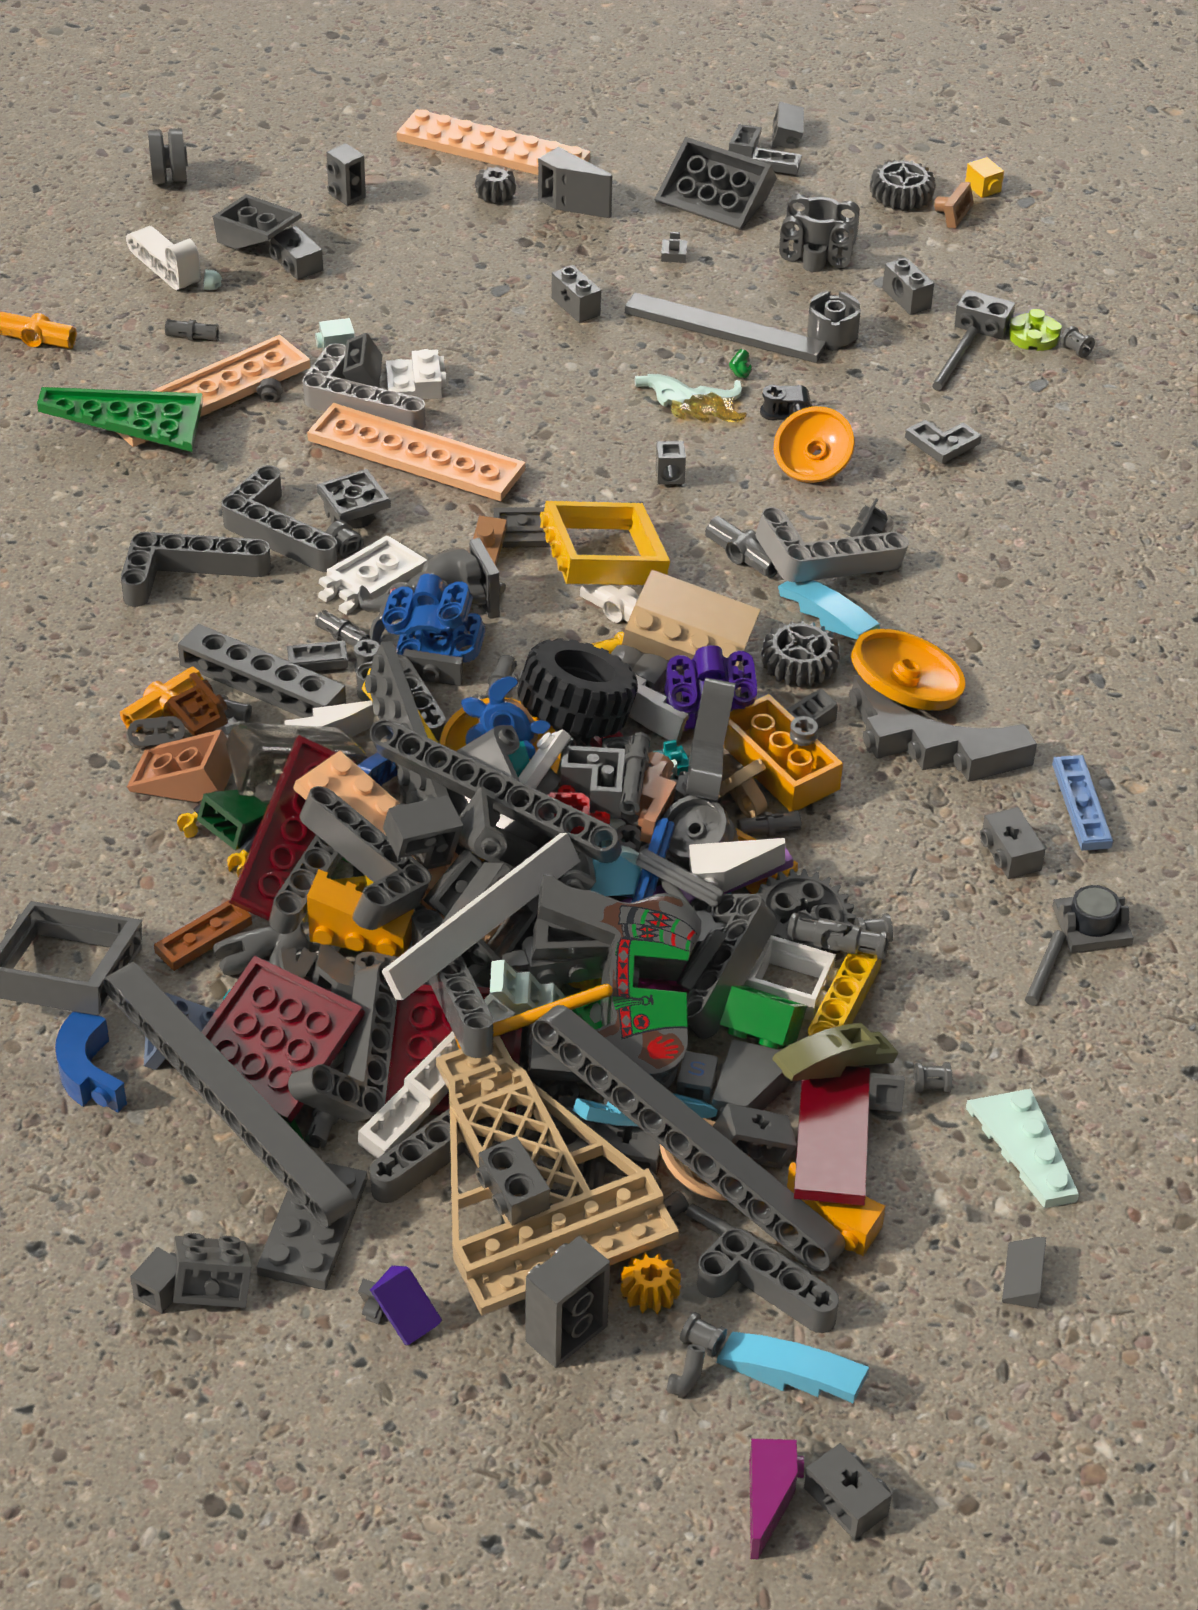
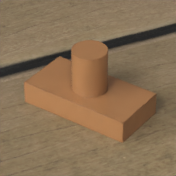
M961 182L950 197H936L935 210L945 212L947 228H956L973 206L971 182Z
M479 515L473 539H481L497 567L507 529V520Z

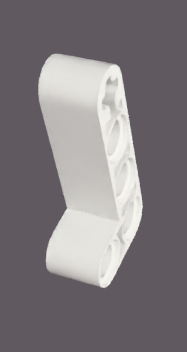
M147 226L127 234L126 241L130 251L173 289L179 290L200 281L199 254L195 243L191 239L172 244L152 226Z

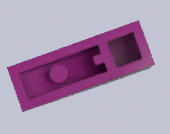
M751 1438L749 1456L750 1559H759L795 1494L797 1478H804V1455H797V1440Z

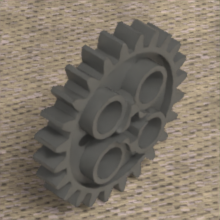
M790 869L788 877L779 871L776 879L769 876L766 885L761 884L758 893H756L764 900L777 918V925L772 936L788 940V926L793 913H798L802 918L817 921L820 918L850 925L854 924L856 915L852 914L854 904L847 903L849 894L839 895L840 884L831 887L829 885L830 877L821 881L819 880V872H815L812 877H809L806 869L802 870L801 875H797L793 869ZM798 939L794 941L826 952L840 953L837 950L816 947L813 942Z

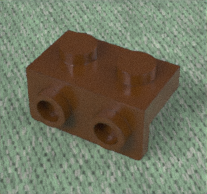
M195 672L189 675L193 687L167 700L170 710L183 722L184 726L193 736L213 732L228 724L225 714L228 707L225 700L220 694L215 695L208 680H202Z

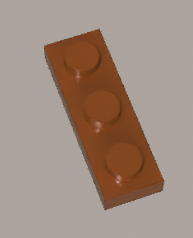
M228 900L154 944L155 953L175 971L211 950L216 943L236 935L251 926L252 915L228 903Z

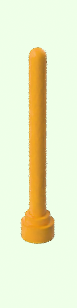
M603 984L493 1023V1037L533 1024L554 1006L563 1005L573 1010L612 995L613 988L609 984ZM456 1039L457 1045H458L459 1049H461V1047H460V1045H459V1043H458V1041H457V1039Z

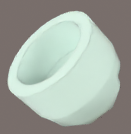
M205 269L203 289H218L221 285V275L217 271Z

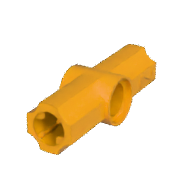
M0 312V335L19 338L30 347H38L43 343L72 349L75 345L77 330L73 326L51 322L48 317L40 313L26 317Z
M192 666L166 683L161 681L152 682L146 688L141 699L120 711L121 720L128 729L132 722L139 719L158 718L161 716L174 717L175 715L170 710L167 700L193 687L189 676L193 672L204 680L200 671Z

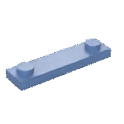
M1084 756L1054 757L1052 765L1081 851L1112 848L1113 839Z

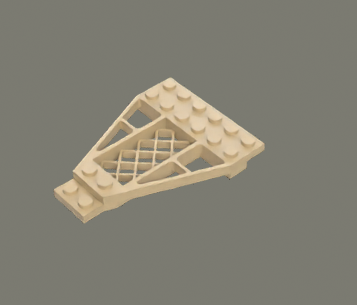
M499 1035L493 1037V1052L487 1057L472 1058L465 1055L462 1049L436 1058V1066L449 1090L453 1260L481 1316L526 1299V1276L529 1271L537 1264L542 1265L554 1255L561 1245L569 1244L579 1235L610 1261V1265L678 1239L679 1230L663 1203L664 1195L649 1168L641 1169L534 1084L526 1070L512 1060ZM517 1105L528 1107L524 1116L509 1112L508 1109ZM549 1113L586 1141L589 1146L569 1152ZM532 1114H534L536 1120L531 1119ZM488 1116L495 1118L492 1128L476 1123L477 1120ZM503 1121L519 1126L515 1135L499 1131ZM526 1128L542 1133L538 1143L521 1138ZM476 1135L486 1138L483 1147L478 1141ZM517 1136L525 1150L533 1152L531 1159L542 1177L547 1179L546 1183L550 1190L554 1182L571 1187L567 1197L550 1192V1203L554 1205H551L550 1209L513 1226L504 1214L502 1215L505 1221L504 1224L459 1241V1209L485 1199H492L493 1196L488 1187L484 1189L482 1186L462 1194L458 1193L457 1146L460 1142L465 1143L477 1168H479V1152L490 1148L494 1140L504 1142ZM546 1140L549 1142L550 1146L545 1145ZM540 1155L556 1160L552 1170L536 1165ZM603 1155L628 1175L590 1190L577 1164ZM561 1167L564 1170L565 1174L559 1172Z

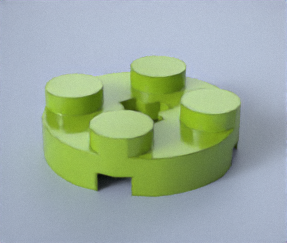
M1032 309L1029 313L1020 314L1010 320L1009 338L1013 344L1022 349L1028 350L1029 346L1037 347V351H1046L1058 344L1062 326L1055 319L1045 315L1043 310Z

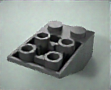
M560 147L538 158L539 201L556 210L604 218L612 217V174Z

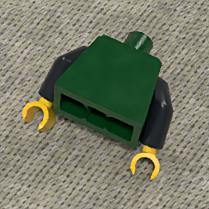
M246 789L203 794L202 801L193 808L195 812L192 814H181L178 817L177 824L179 830L184 832L185 837L191 838L198 833L196 824L198 821L235 851L241 849L240 853L231 854L227 859L229 872L239 865L236 871L237 877H239L270 800L261 801Z

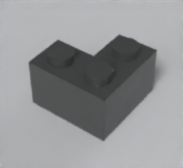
M565 746L562 751L561 786L571 785L575 789V793L590 795V813H595V811L606 812L610 814V819H621L619 805L624 784L625 749Z
M448 795L437 798L429 797L423 801L398 804L388 808L383 825V830L397 859L414 855L416 861L427 870L451 864L463 829V824Z

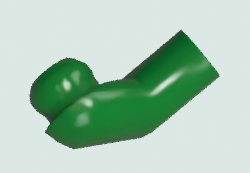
M740 349L729 362V368L735 376L742 379L747 378L752 371L751 364L748 367L745 365L748 362L749 353L744 349Z

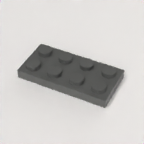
M324 1162L351 1191L356 1201L357 1209L368 1180L367 1171ZM287 1190L257 1264V1275L326 1290L356 1209L325 1228Z

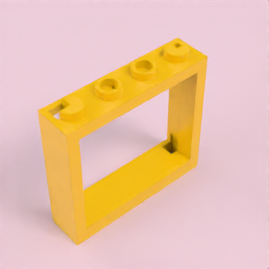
M546 501L544 512L540 513V528L544 529L546 542L551 546L552 557L556 558L558 571L562 572L566 584L645 585L651 570L668 575L670 559L643 503ZM566 528L629 530L641 556L577 555Z

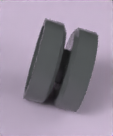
M182 128L169 129V144H164L163 132L160 129L148 130L153 185L166 183V168H171L174 183L187 182L186 143H183Z
M690 795L676 801L663 816V818H668L669 821L675 824L668 850L689 872V845L735 842L739 840L736 827L717 800Z

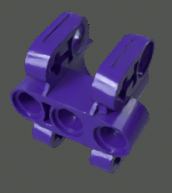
M709 645L697 649L692 660L684 655H677L672 657L667 663V681L665 682L664 696L667 697L666 704L671 705L678 711L689 714V719L686 721L683 731L695 729L705 677L735 683L731 711L745 709V707L752 705L756 700L757 681L754 660L745 651H735L726 658L723 656L721 647ZM737 661L742 662L744 672L738 670V667L735 666ZM676 666H682V669L685 670L684 676L678 675ZM741 687L740 697H737L735 691ZM682 692L681 701L677 702L676 694Z

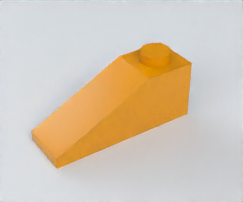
M794 1162L789 1166L787 1188L792 1193H794L796 1163ZM865 1197L864 1206L802 1200L839 1230L845 1239V1250L853 1251L861 1256H864L883 1227L886 1206L868 1197Z

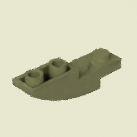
M862 1023L833 1027L805 1037L777 1052L772 1060L780 1067L782 1073L791 1081L841 1077L846 1066L894 1063L899 1052L880 1032H870Z

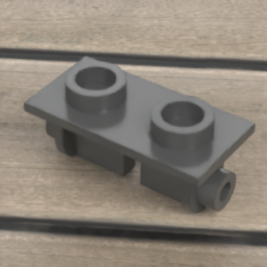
M877 498L870 507L865 505L857 517V520L860 522L857 521L849 533L850 537L879 534L882 532L888 517L884 510L875 507L878 501Z

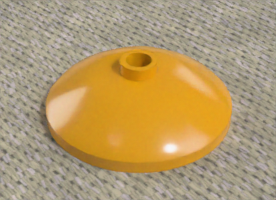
M821 406L804 408L791 414L780 425L774 439V455L780 468L789 477L806 483L822 482L836 476L849 463L855 447L854 433L847 419L839 412ZM816 450H821L820 454L813 455Z

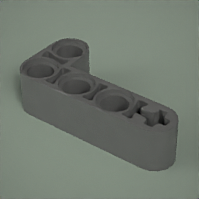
M398 655L416 707L439 743L442 731L446 725L445 715L410 660L406 656ZM372 661L360 665L356 670L357 695L362 701H370V698L363 692L362 687L369 668H372Z
M450 1109L371 1164V1193L375 1200L382 1203L394 1202L451 1162ZM488 1116L477 1120L476 1123L492 1128L494 1121ZM476 1135L478 1141L483 1147L486 1138ZM494 1140L493 1143H492V1145H491V1147H492V1146H495V1145H497V1144H499V1143H501V1142H498V1141H495V1140ZM460 1142L457 1146L458 1156L465 1153L474 1161L465 1143Z
M737 1228L727 1230L699 1258L697 1288L704 1296L710 1298L721 1297L738 1281L816 1333L829 1332L834 1328L839 1303L837 1292L747 1231Z

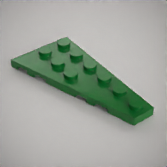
M41 387L37 407L38 412L192 452L203 405V394Z

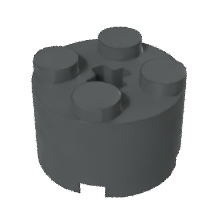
M831 291L822 292L811 299L807 337L826 341L825 348L830 351H836L840 349V346L848 345L858 339L861 313L860 303L854 296L845 292H839V296L830 295Z

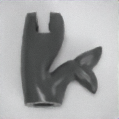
M301 923L290 934L278 933L271 926L233 935L213 946L216 958L222 959L219 967L223 974L227 976L242 973L254 956L265 959L271 955L269 963L280 967L278 952L281 947L288 950L295 948L296 953L302 951L304 947L309 950Z

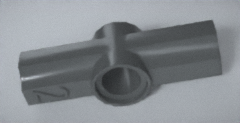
M719 516L711 519L706 527L705 536L723 547L728 558L733 563L741 564L745 562L768 578H772L777 574V569L757 540L755 531L746 530L742 532Z

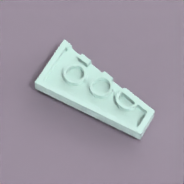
M1031 1089L967 1100L966 1110L972 1117L976 1116L981 1122L984 1133L989 1139L993 1138L1002 1149L1001 1154L1008 1163L1012 1162L1020 1172L1019 1177L1044 1208L1077 1202L1079 1195L1077 1188Z

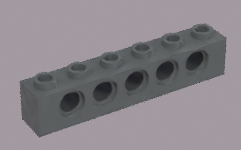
M197 624L178 643L180 666L187 669L193 666L200 671L201 675L299 717H313L312 708L346 704L345 685L201 624Z

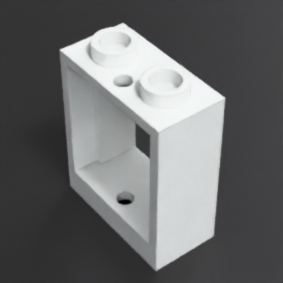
M771 935L744 985L807 1005L804 1019L812 1021L828 992V987L831 986L839 969L834 968L836 954ZM769 963L819 978L812 995L762 980Z

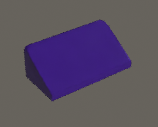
M392 1265L370 1289L404 1345L411 1344L442 1322V1318L411 1269L407 1266Z

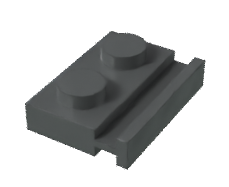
M545 507L494 508V518L507 520V529L502 548L550 547V544L546 542L544 529L540 528V513L544 512Z

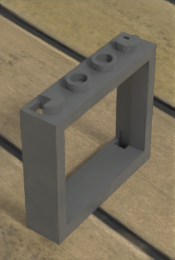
M30 901L22 914H18L12 928L7 929L4 939L0 943V999L99 1016L110 999L104 988L103 979L133 962L142 948V920ZM37 935L110 947L88 982L13 969Z

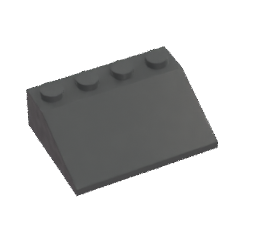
M685 137L655 197V201L742 230L768 198L777 177L771 164Z

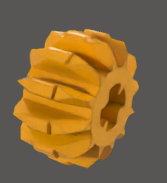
M644 1252L641 1260L631 1257L628 1267H624L621 1273L622 1297H627L629 1307L640 1305L642 1314L647 1308H652L656 1314L661 1310V1306L670 1309L673 1300L678 1299L680 1295L681 1285L679 1284L681 1283V1274L679 1269L674 1268L672 1259L662 1261L660 1253L654 1258H649Z

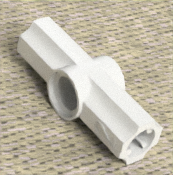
M583 584L580 588V597L603 608L607 618L616 623L623 619L627 622L629 621L639 597L635 590L628 586L618 589L606 584Z

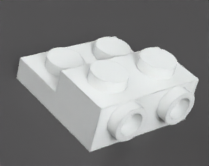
M423 349L412 351V360L396 359L386 361L388 390L421 399L442 398L441 388H446L444 356H438V350Z

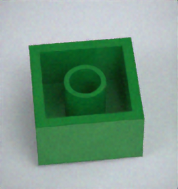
M732 986L720 1025L729 1027L728 1033L744 1039L756 1036L760 1038L759 1044L773 1049L785 1048L786 1045L797 1042L807 1005L750 986Z

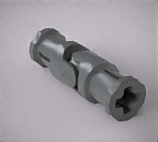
M793 913L788 926L787 939L792 942L796 939L813 942L816 947L841 950L856 955L858 952L877 955L878 959L884 960L889 946L890 933L888 931H883L882 933L863 930L862 926L848 925L820 918L818 921L802 918L798 913Z

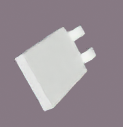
M385 536L327 569V576L319 579V584L325 589L319 592L318 598L327 603L340 590L339 597L345 600V602L339 605V611L348 615L356 609L359 603L358 592L360 586L366 587L372 598L375 599L386 593L393 584L406 582L419 572H422L423 565L427 559L391 537Z

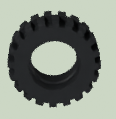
M556 638L553 641L548 639L538 643L528 653L517 688V694L521 704L527 708L532 717L546 720L550 726H553V729L558 731L565 730L574 736L584 735L585 738H594L595 736L603 738L616 734L626 725L638 691V681L631 667L627 663H623L622 659L618 656L611 655L609 651L603 648H596L590 643H580L578 640L570 639L566 641L563 638Z

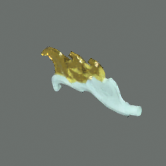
M660 374L635 376V387L649 386V388H653L659 403L663 406L671 405V412L677 418L685 420V413H689L694 418L704 422L709 421L707 415L716 416L727 422H738L746 417V412L737 413L732 408L734 400L741 396L742 387L739 380L734 381L733 389L722 390L706 386L690 388L675 378Z

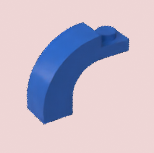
M73 1011L62 1024L56 1038L55 1052L61 1083L68 1095L79 1105L84 1107L93 1098L98 1105L102 1107L107 1106L119 1113L127 1105L124 1082L91 1063L95 1054L109 1042L106 1019L100 1015Z

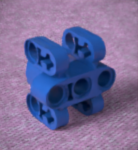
M429 573L419 577L415 592L411 588L404 586L393 590L388 597L382 616V622L387 632L400 635L396 648L398 655H403L405 649L462 657L463 663L470 662L478 657L486 632L480 615L476 613L469 614L473 597L468 585L464 582H454L446 587L440 577ZM397 619H403L402 621L396 624H391L393 621ZM472 645L466 651H459L461 648L465 646Z

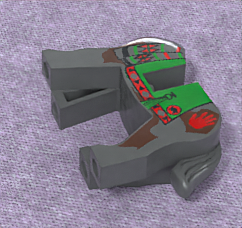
M543 875L539 886L538 915L533 928L531 960L583 957L605 958L601 985H611L613 993L611 996L600 1000L602 1027L595 1030L667 1090L675 1079L688 1044L686 992L635 987L638 986L639 978L677 982L701 933V922L697 912L685 900L672 894L661 893L633 903H624L591 890L569 887L552 875ZM533 1024L527 1025L525 1055L528 1056L527 1074L529 1078L582 1082L583 1080L535 1040L532 1034ZM604 1098V1104L607 1105L608 1101Z

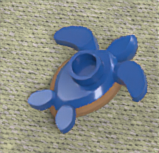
M507 676L495 681L489 688V702L487 704L474 697L461 700L463 710L469 716L479 720L478 724L467 731L465 736L466 745L496 726L512 725L519 741H524L528 757L531 760L536 752L533 743L537 740L538 734H543L550 728V724L546 720L534 721L522 704L512 699H505L506 694L518 684V680L515 677Z

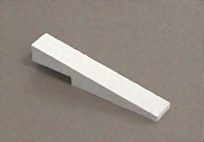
M491 993L484 999L493 1017V1023L517 1015L504 1006ZM453 1031L404 1079V1086L358 1131V1145L376 1159L408 1138L449 1092L436 1066V1058L459 1050Z

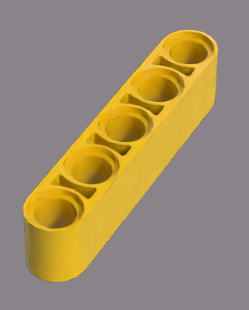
M858 952L857 955L851 953L846 955L809 1026L807 1037L833 1027L853 1023L880 970L882 960L878 959L877 955Z

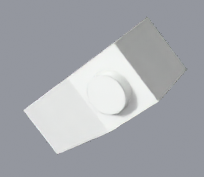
M785 838L689 845L690 872L726 892L785 864Z

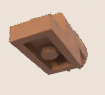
M650 752L648 754L650 762L644 774L640 810L638 813L635 811V815L640 816L638 826L642 827L640 841L649 844L657 821L662 820L668 808L674 804L677 782L670 780L673 774V762L667 756L658 752Z

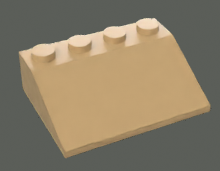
M651 570L625 628L622 645L634 647L646 654L661 656L667 661L677 655H684L692 660L697 649L715 645L721 647L723 656L728 658L735 651H745L761 609ZM737 661L735 666L739 667L741 661Z

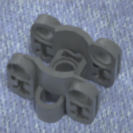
M803 194L793 195L789 200L786 218L783 220L780 230V256L787 261H795L802 257L803 268L810 272L822 271L828 261L836 268L846 267L850 263L853 244L858 234L859 206L852 201L840 203L827 197L808 198ZM794 203H802L805 206V210L797 211L792 205ZM849 209L853 211L855 216L847 218L841 212ZM795 224L799 227L798 231L795 230ZM844 231H846V232L848 233V237H847V238L844 237V233H843ZM790 240H794V251H789L788 245ZM839 247H843V258L838 257L837 253Z

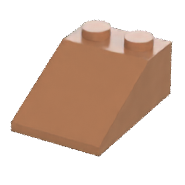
M222 729L148 747L145 749L127 788L130 792L192 802L202 801L203 794L224 791L239 755Z

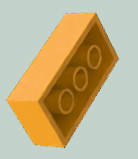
M770 694L756 699L752 705L745 707V709H735L730 712L724 748L744 767L760 758L767 769L756 775L755 778L789 811L800 810L840 790L843 763L818 739L809 746H800L793 743L790 739V725L795 717Z

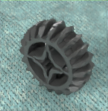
M904 159L902 161L893 160L891 163L886 161L884 165H878L877 169L873 170L870 179V192H872V197L876 199V202L883 203L884 207L891 206L892 209L900 208L901 210H912L914 207L919 209L922 205H928V201L932 200L936 186L933 172L929 171L928 167H922L921 163L915 164L913 161L906 162Z
M802 620L801 623L797 624L793 621H790L789 625L780 623L779 628H772L771 632L764 639L761 656L763 666L768 670V675L776 676V681L785 680L787 686L795 683L798 687L801 684H807L811 687L813 682L822 684L824 679H830L831 675L836 673L841 652L839 651L838 639L833 637V632H826L825 626L816 627L814 622L804 624Z

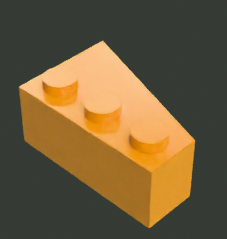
M318 869L307 895L309 938L311 942L400 957L408 951L412 940V914L414 909L378 929L367 930L362 928L353 920V912L362 892L355 890L357 885L347 881L346 885L327 878L328 872Z

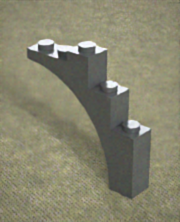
M860 675L853 677V686L849 692L850 701L854 707L858 708L866 725V730L863 731L864 744L872 750L877 759L909 751L910 757L917 761L922 770L954 762L956 769L963 773L968 782L1034 764L1037 743L1024 724L1002 728H971L933 721L914 714L892 702L867 684Z

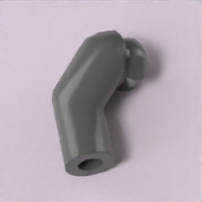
M688 1345L682 1376L677 1374L669 1375L666 1389L669 1394H677L678 1397H684L692 1390L702 1374L706 1351L703 1346Z

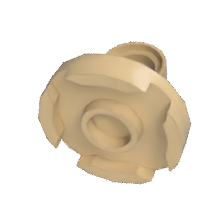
M759 758L735 772L732 776L721 781L718 799L730 792L740 810L748 818L756 817L767 809V801L753 777L767 769L762 760Z

